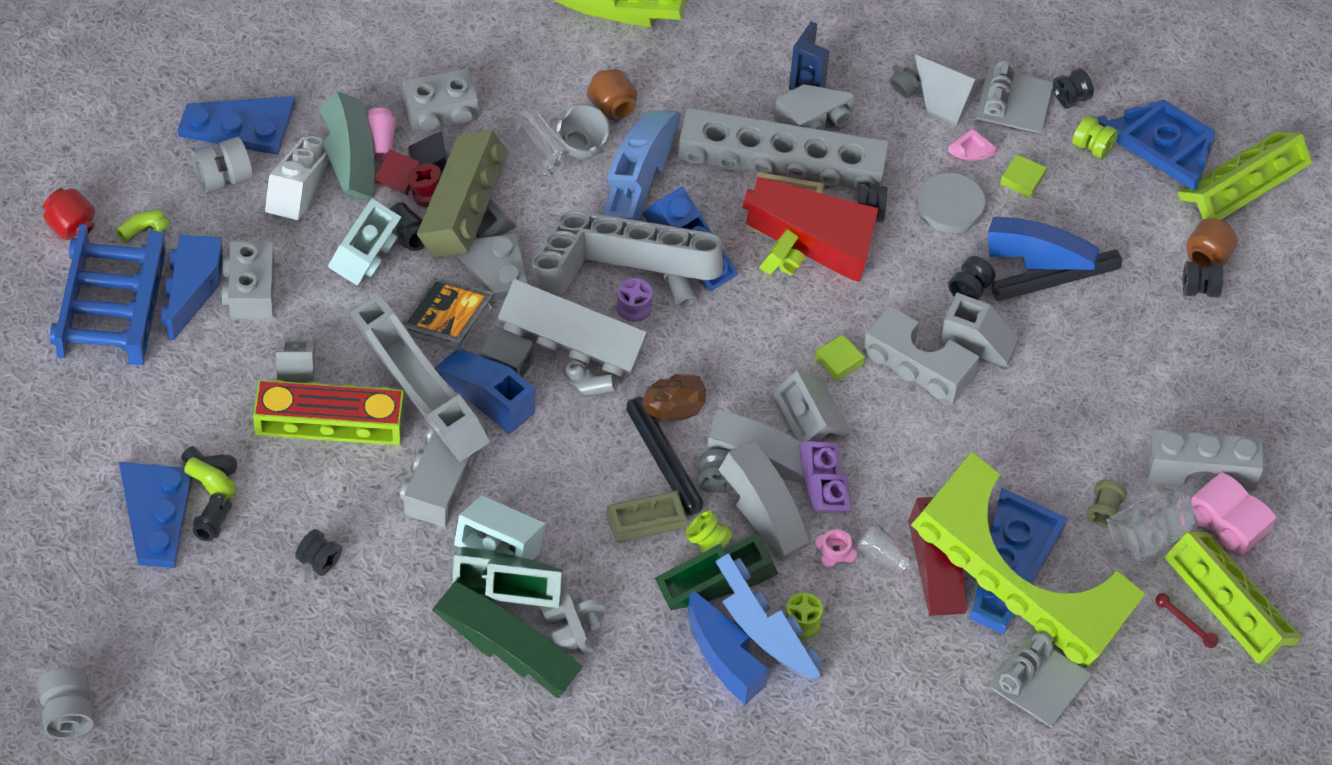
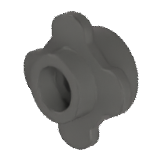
M894 65L892 69L895 74L889 79L893 89L905 98H909L913 93L919 96L921 91L918 88L920 84L918 75L908 67L902 69L900 66Z

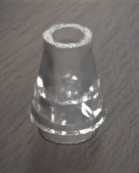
M873 525L865 533L856 548L857 551L863 554L861 558L891 569L900 575L903 574L913 559V556L908 554L883 527L879 530Z

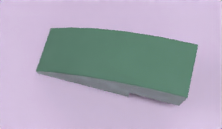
M336 91L319 108L331 133L322 144L344 193L367 201L373 197L374 150L368 118L360 99Z

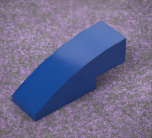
M993 217L988 230L990 257H1024L1025 269L1095 270L1100 254L1099 247L1085 239L1041 222L1010 217Z
M693 591L689 595L687 614L701 653L726 688L746 705L766 686L768 668L748 653L750 637L746 632Z

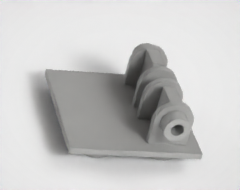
M1002 58L996 63L995 69L988 68L975 119L1042 133L1053 82L1016 74L1013 61L1009 58Z
M1046 632L1035 633L1033 636L1029 634L988 687L1051 728L1093 674L1055 651L1052 644L1054 638Z

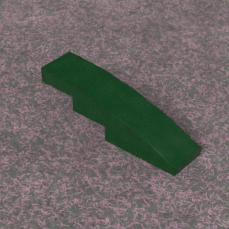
M457 581L451 585L432 609V611L485 655L491 657L495 654L522 677L529 674L556 697H559L583 667L524 621Z

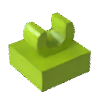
M787 229L773 245L759 266V269L771 275L779 266L781 271L792 275L805 259L803 253L792 248L798 236Z

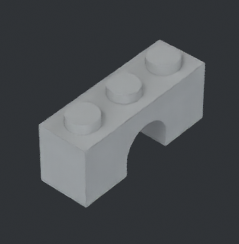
M889 305L867 331L864 353L873 362L884 364L897 371L904 380L914 381L926 388L935 398L945 399L954 404L975 378L979 356L950 339L943 348L935 352H925L914 346L917 338L919 322Z
M1153 429L1147 451V482L1184 485L1185 479L1190 474L1211 472L1218 475L1220 472H1223L1238 481L1245 490L1256 491L1263 470L1262 438Z

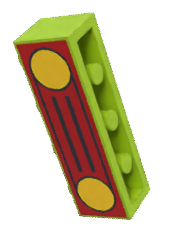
M279 379L271 381L258 380L253 414L255 435L400 445L404 416V390L390 387H357L351 384L340 386L325 385L317 382L296 383L285 382Z

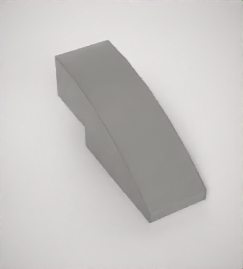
M717 409L708 439L707 451L721 449L730 452L755 440L770 459L782 479L805 484L800 454V444L803 442L764 423Z
M753 440L728 452L718 470L741 496L736 504L738 509L781 560L806 547L810 541L794 500L781 476L757 442Z

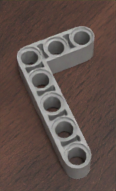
M569 211L562 214L532 260L535 287L556 296H561L566 292L585 260L701 280L715 279L723 273L722 241L716 234L583 211Z

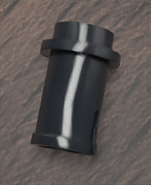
M214 493L210 496L209 502L201 516H197L193 520V533L197 538L203 541H212L213 538H217L220 535V525L228 511L232 508L230 499H227L224 505L221 506L226 496L219 493Z

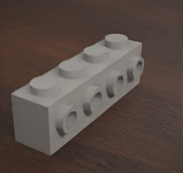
M513 279L498 315L499 322L504 324L503 330L523 337L524 332L537 337L536 344L555 351L557 346L570 351V358L581 361L584 364H589L590 359L604 364L603 371L609 374L613 373L614 376L622 378L623 373L632 375L647 338V332L516 279Z

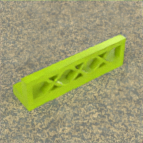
M1275 131L1203 175L1197 189L1194 191L1185 186L1178 190L1177 193L1182 201L1196 202L1198 204L1203 220L1207 218L1222 220L1313 163L1302 133Z
M1187 531L1164 557L1258 664L1268 662L1282 646H1294L1302 639V636L1208 532Z

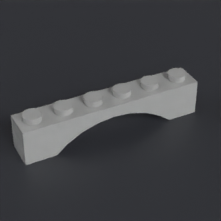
M377 294L350 312L364 340L459 462L490 443L475 413L434 369L397 315L380 294Z

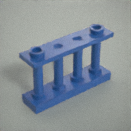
M79 225L77 238H71L69 258L72 261L58 323H52L50 330V343L56 345L58 358L65 359L68 342L122 347V351H127L129 364H144L166 256L164 232L150 231L147 245L142 244L141 248L89 243L87 225ZM87 257L138 261L140 265H143L141 273L136 272L135 276L84 271ZM81 285L131 289L137 294L136 300H130L129 304L79 300L78 296ZM74 314L128 318V322H131L130 329H124L123 333L72 328Z

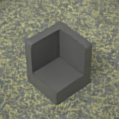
M495 326L480 349V356L510 367L523 378L533 363L534 342Z

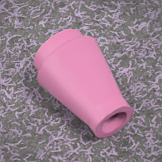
M374 108L367 111L366 115L372 134L374 160L379 161L385 159L389 149L392 150L397 120L391 110Z

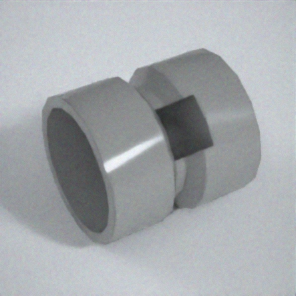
M239 137L219 142L217 149L209 145L191 151L193 168L205 194L223 189L228 181L235 185L251 180L253 177L247 151ZM219 159L222 172H219L215 160Z
M61 667L42 674L38 679L40 704L44 707L41 712L43 732L54 739L80 737L88 733L93 728V714L89 701L88 675L85 671L73 667Z

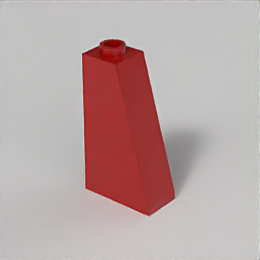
M757 177L754 190L747 188L742 209L749 210L745 224L775 240H778L787 229L798 236V239L792 246L793 249L800 251L808 258L846 278L860 282L878 208Z

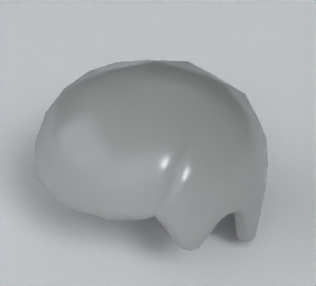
M572 105L562 118L559 119L555 129V139L558 146L572 157L577 159L593 157L603 148L609 136L608 118L600 109L592 105Z

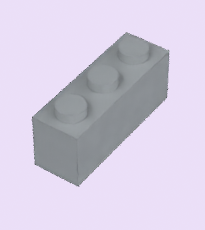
M479 421L485 431V422ZM430 426L427 434L428 444L425 451L419 450L413 466L415 472L411 479H405L401 488L400 499L404 500V515L446 527L481 449L459 462L432 426Z

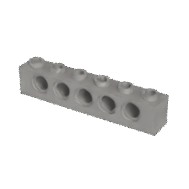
M687 108L680 135L678 159L687 160L693 164L705 163L721 166L728 170L741 169L753 171L756 174L757 172L825 183V186L829 187L842 186L854 188L859 191L860 184H867L872 189H877L882 185L889 141Z

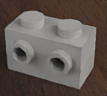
M468 68L402 81V103L411 132L419 130L431 131L441 126L451 124L463 125L470 121L478 120V98Z
M273 241L230 242V256H223V276L229 277V284H222V305H229L230 318H273L275 263Z

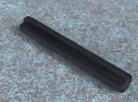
M1113 249L1099 254L1095 270L1038 269L996 280L992 283L991 291L997 301L1013 298L1118 270L1122 265V257L1118 250Z
M641 396L630 399L627 402L626 411L672 491H678L684 512L689 516L699 513L703 509V500L656 418L645 411Z

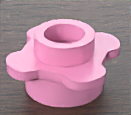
M831 530L825 535L818 536L815 541V546L822 553L821 562L827 567H834L836 563L844 561L852 563L857 557V552L851 548V536L845 531ZM833 547H838L839 550L834 551Z

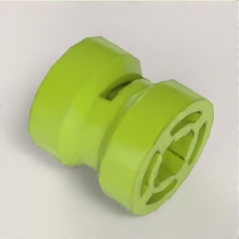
M1086 115L1074 133L1072 144L1080 149L1087 148L1092 151L1093 156L1104 160L1112 150L1119 131L1111 126L1104 127L1099 124L1098 119L1091 115Z

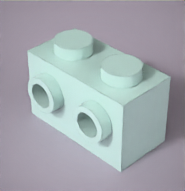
M371 198L338 247L328 267L355 285L359 284L365 274L372 277L382 261L377 255L380 251L387 254L398 237L392 232L401 216Z
M481 495L459 515L454 545L505 553L534 560L541 551L546 523Z

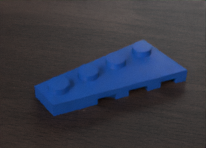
M1001 487L990 535L1005 563L1018 576L1033 585L1063 532L1068 518ZM978 584L970 619L1004 635L1016 614L1011 612L1005 602L994 593L985 590Z

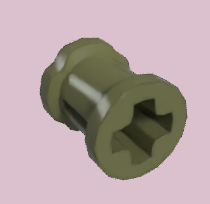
M1100 480L1096 483L1094 489L1096 497L1094 504L1088 508L1087 519L1092 524L1113 528L1117 526L1119 520L1117 512L1120 503L1126 499L1127 490L1116 481Z

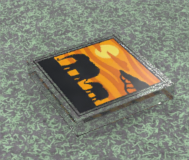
M434 276L401 323L411 337L462 351L496 303V298L492 292Z

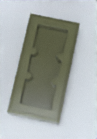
M678 491L606 506V514L615 542L687 527V518Z

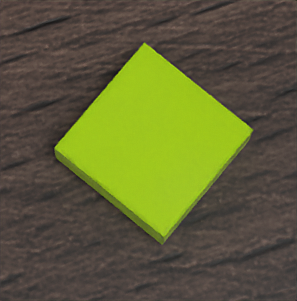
M1016 154L1002 175L1000 184L1031 198L1045 177L1047 167Z
M843 334L817 349L814 356L836 381L864 365L865 361L862 353Z

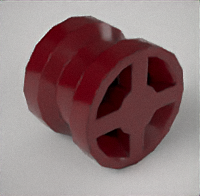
M431 163L421 164L414 167L408 173V184L413 190L414 202L419 206H429L442 175L437 165Z

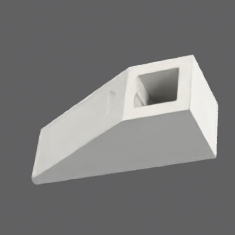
M315 136L302 137L270 173L265 212L299 220L308 209L329 161L322 144L324 141L322 138Z

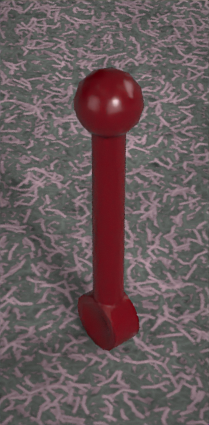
M1160 593L1156 596L1155 602L1157 606L1165 607L1203 639V644L1207 648L1217 646L1219 639L1216 634L1206 633L1170 602L1167 594Z

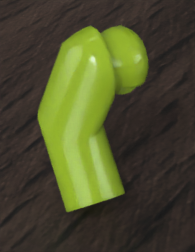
M155 209L134 214L115 230L118 237L124 242H128L148 226H151L153 231L162 232L170 226V221L164 216L166 214L164 211Z
M195 457L190 458L186 463L185 473L201 481L210 495L214 493L226 496L223 501L235 495L236 485L234 481L228 479L221 470Z

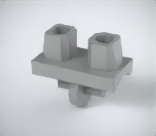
M563 580L560 608L540 606L548 625L567 618L569 623L551 631L555 645L566 653L580 648L583 655L592 653L594 649L584 624L588 623L591 630L598 629L601 626L599 619L605 614L606 607L601 599H590L588 593L579 595L580 604L576 606L573 596L569 593Z

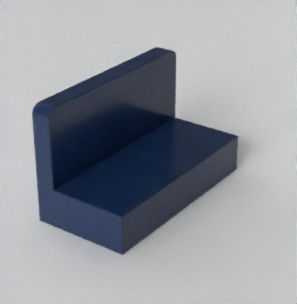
M812 21L793 46L789 90L791 91L804 84L825 88L830 51L815 44L817 23Z

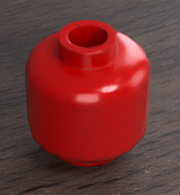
M59 188L43 204L45 209L43 219L45 223L64 240L77 236L79 225H87L88 234L95 226L92 222L95 216L94 206L76 189L69 188L64 190Z

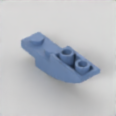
M648 110L632 126L617 151L606 179L611 186V191L603 215L640 220L654 173L663 172L681 114L679 111Z
M728 553L716 560L717 566L735 593L722 602L739 627L746 632L759 648L781 665L813 681L820 679L821 674L818 669L824 665L812 646L805 650L798 637L804 633L794 616L791 614L785 617L780 610L767 617L765 613L771 608L760 590L752 593L746 583V580L751 578V575L741 559L738 558L733 561Z

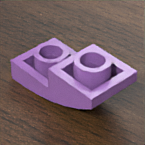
M815 441L801 443L800 454L804 480L814 510L849 512L848 475H840L838 443Z

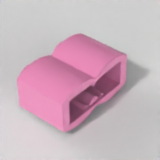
M1220 472L1192 497L1188 508L1192 519L1197 525L1216 533L1221 544L1226 549L1235 551L1242 556L1271 532L1277 518L1267 505L1256 497L1249 495L1238 481L1223 472Z

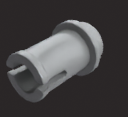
M666 273L663 275L664 282L670 286L678 309L696 304L697 297L694 294L689 277Z

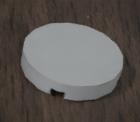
M939 173L929 177L920 186L916 200L919 216L922 219L924 217L929 222L928 225L933 229L945 233H962L969 230L970 226L975 223L977 225L982 219L986 204L984 192L980 186L969 177L957 173Z

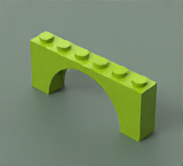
M971 451L911 526L918 531L925 541L933 543L943 551L954 565L962 567L971 574L982 588L991 591L1005 602L1011 612L1022 616L1034 626L1037 633L1046 632L1054 638L1053 643L1064 651L1069 660L1087 668L1102 653L1145 596V593L1117 570L1099 586L1078 593L1051 592L1034 586L1018 576L998 553L988 526L989 497L1000 474Z

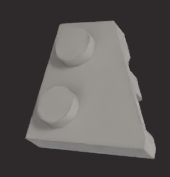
M516 233L474 239L469 253L453 255L458 257L467 266V272L476 281L483 284L484 290L490 294L489 296L493 300L506 299L513 279L527 284Z

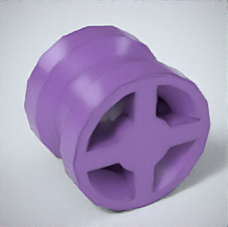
M638 278L626 279L619 285L616 306L618 314L623 319L631 322H638L647 318L651 312V286L646 281Z

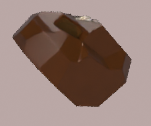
M674 374L670 378L659 379L649 386L642 399V404L645 411L653 417L664 420H685L698 415L704 406L706 388L700 376Z

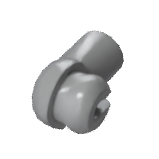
M578 360L572 361L566 366L568 382L582 395L591 396L617 390V382L613 373L595 376L585 367L583 362Z

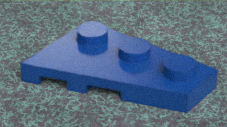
M295 96L187 103L178 127V137L216 144L239 137L245 149L278 155L296 104Z
M119 462L138 565L175 568L192 477L185 473V468Z

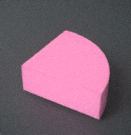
M971 128L949 145L948 152L960 159L977 161L995 155L997 147Z

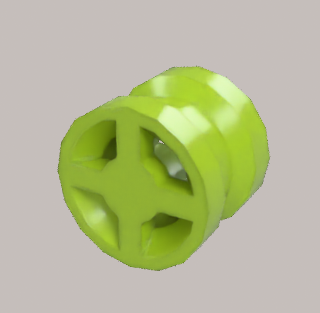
M707 510L693 519L686 530L685 536L691 543L700 545V551L703 553L720 543L725 548L732 537V530L727 525H720L717 516L712 511Z
M806 592L797 593L788 600L785 617L792 614L804 633L798 637L799 639H809L818 633L824 610L823 604L818 597Z

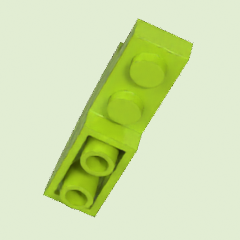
M554 0L586 15L642 27H652L654 19L681 20L687 0Z

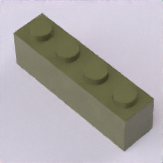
M493 130L458 135L417 232L418 237L433 258L469 253L508 156L505 146L500 142Z

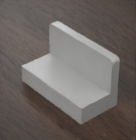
M796 370L772 392L797 440L801 442H819L829 433L846 437L851 433L821 378Z

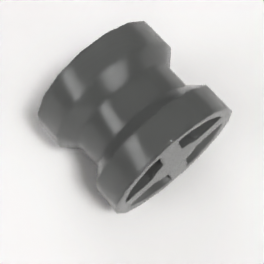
M713 449L701 454L699 467L702 472L699 474L698 482L701 489L706 492L726 493L733 489L731 484L718 470L729 451Z

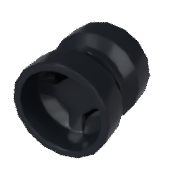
M969 256L961 265V272H956L949 280V291L954 297L956 293H960L979 300L983 295V289L988 288L995 280V270L985 259L978 256Z
M1186 261L1182 278L1183 295L1195 297L1198 293H1204L1208 297L1219 298L1223 287L1222 264L1209 263L1207 266H1201L1197 262Z

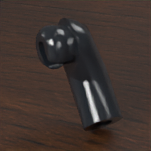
M194 446L187 448L181 457L185 463L190 458L195 457L221 470L227 477L237 470V461L233 456L219 454L205 457Z

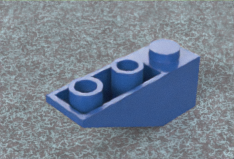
M683 186L658 200L642 212L649 223L712 233ZM723 248V273L715 279H699L710 291L738 275L737 270Z
M179 235L177 249H171L170 270H174L173 277H167L165 295L166 298H169V305H163L161 311V326L167 327L169 340H175L220 286L223 265L222 237Z
M458 348L434 367L443 380L509 434L535 414L536 388L508 366Z

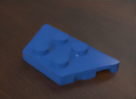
M1166 100L1152 102L1144 107L1124 110V116L1107 120L1105 115L1096 118L1100 125L1104 127L1111 126L1119 131L1117 143L1193 191L1197 189L1215 142V130Z

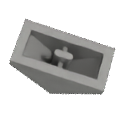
M315 340L279 341L276 349L277 379L296 383L314 382Z

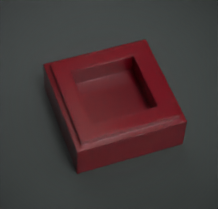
M389 149L374 180L380 185L408 195L411 189L407 180L408 173L414 167L421 165V163Z

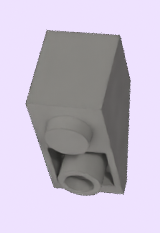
M804 84L776 98L774 119L777 123L827 131L834 126L841 127L852 118L855 97L850 92Z
M956 293L944 319L940 344L945 345L950 339L978 355L979 358L1007 367L1019 337L990 304Z

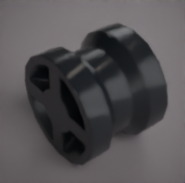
M1081 68L1071 71L1070 76L1061 75L1053 81L1054 94L1066 109L1075 106L1079 100L1085 102L1093 98L1094 88L1092 81L1086 71Z
M860 184L857 203L878 208L876 219L884 221L888 187L880 186L877 189H872L867 184Z
M313 529L300 542L295 558L302 564L309 563L312 565V570L315 573L323 576L338 562L342 553V546L336 541L326 540L323 532Z

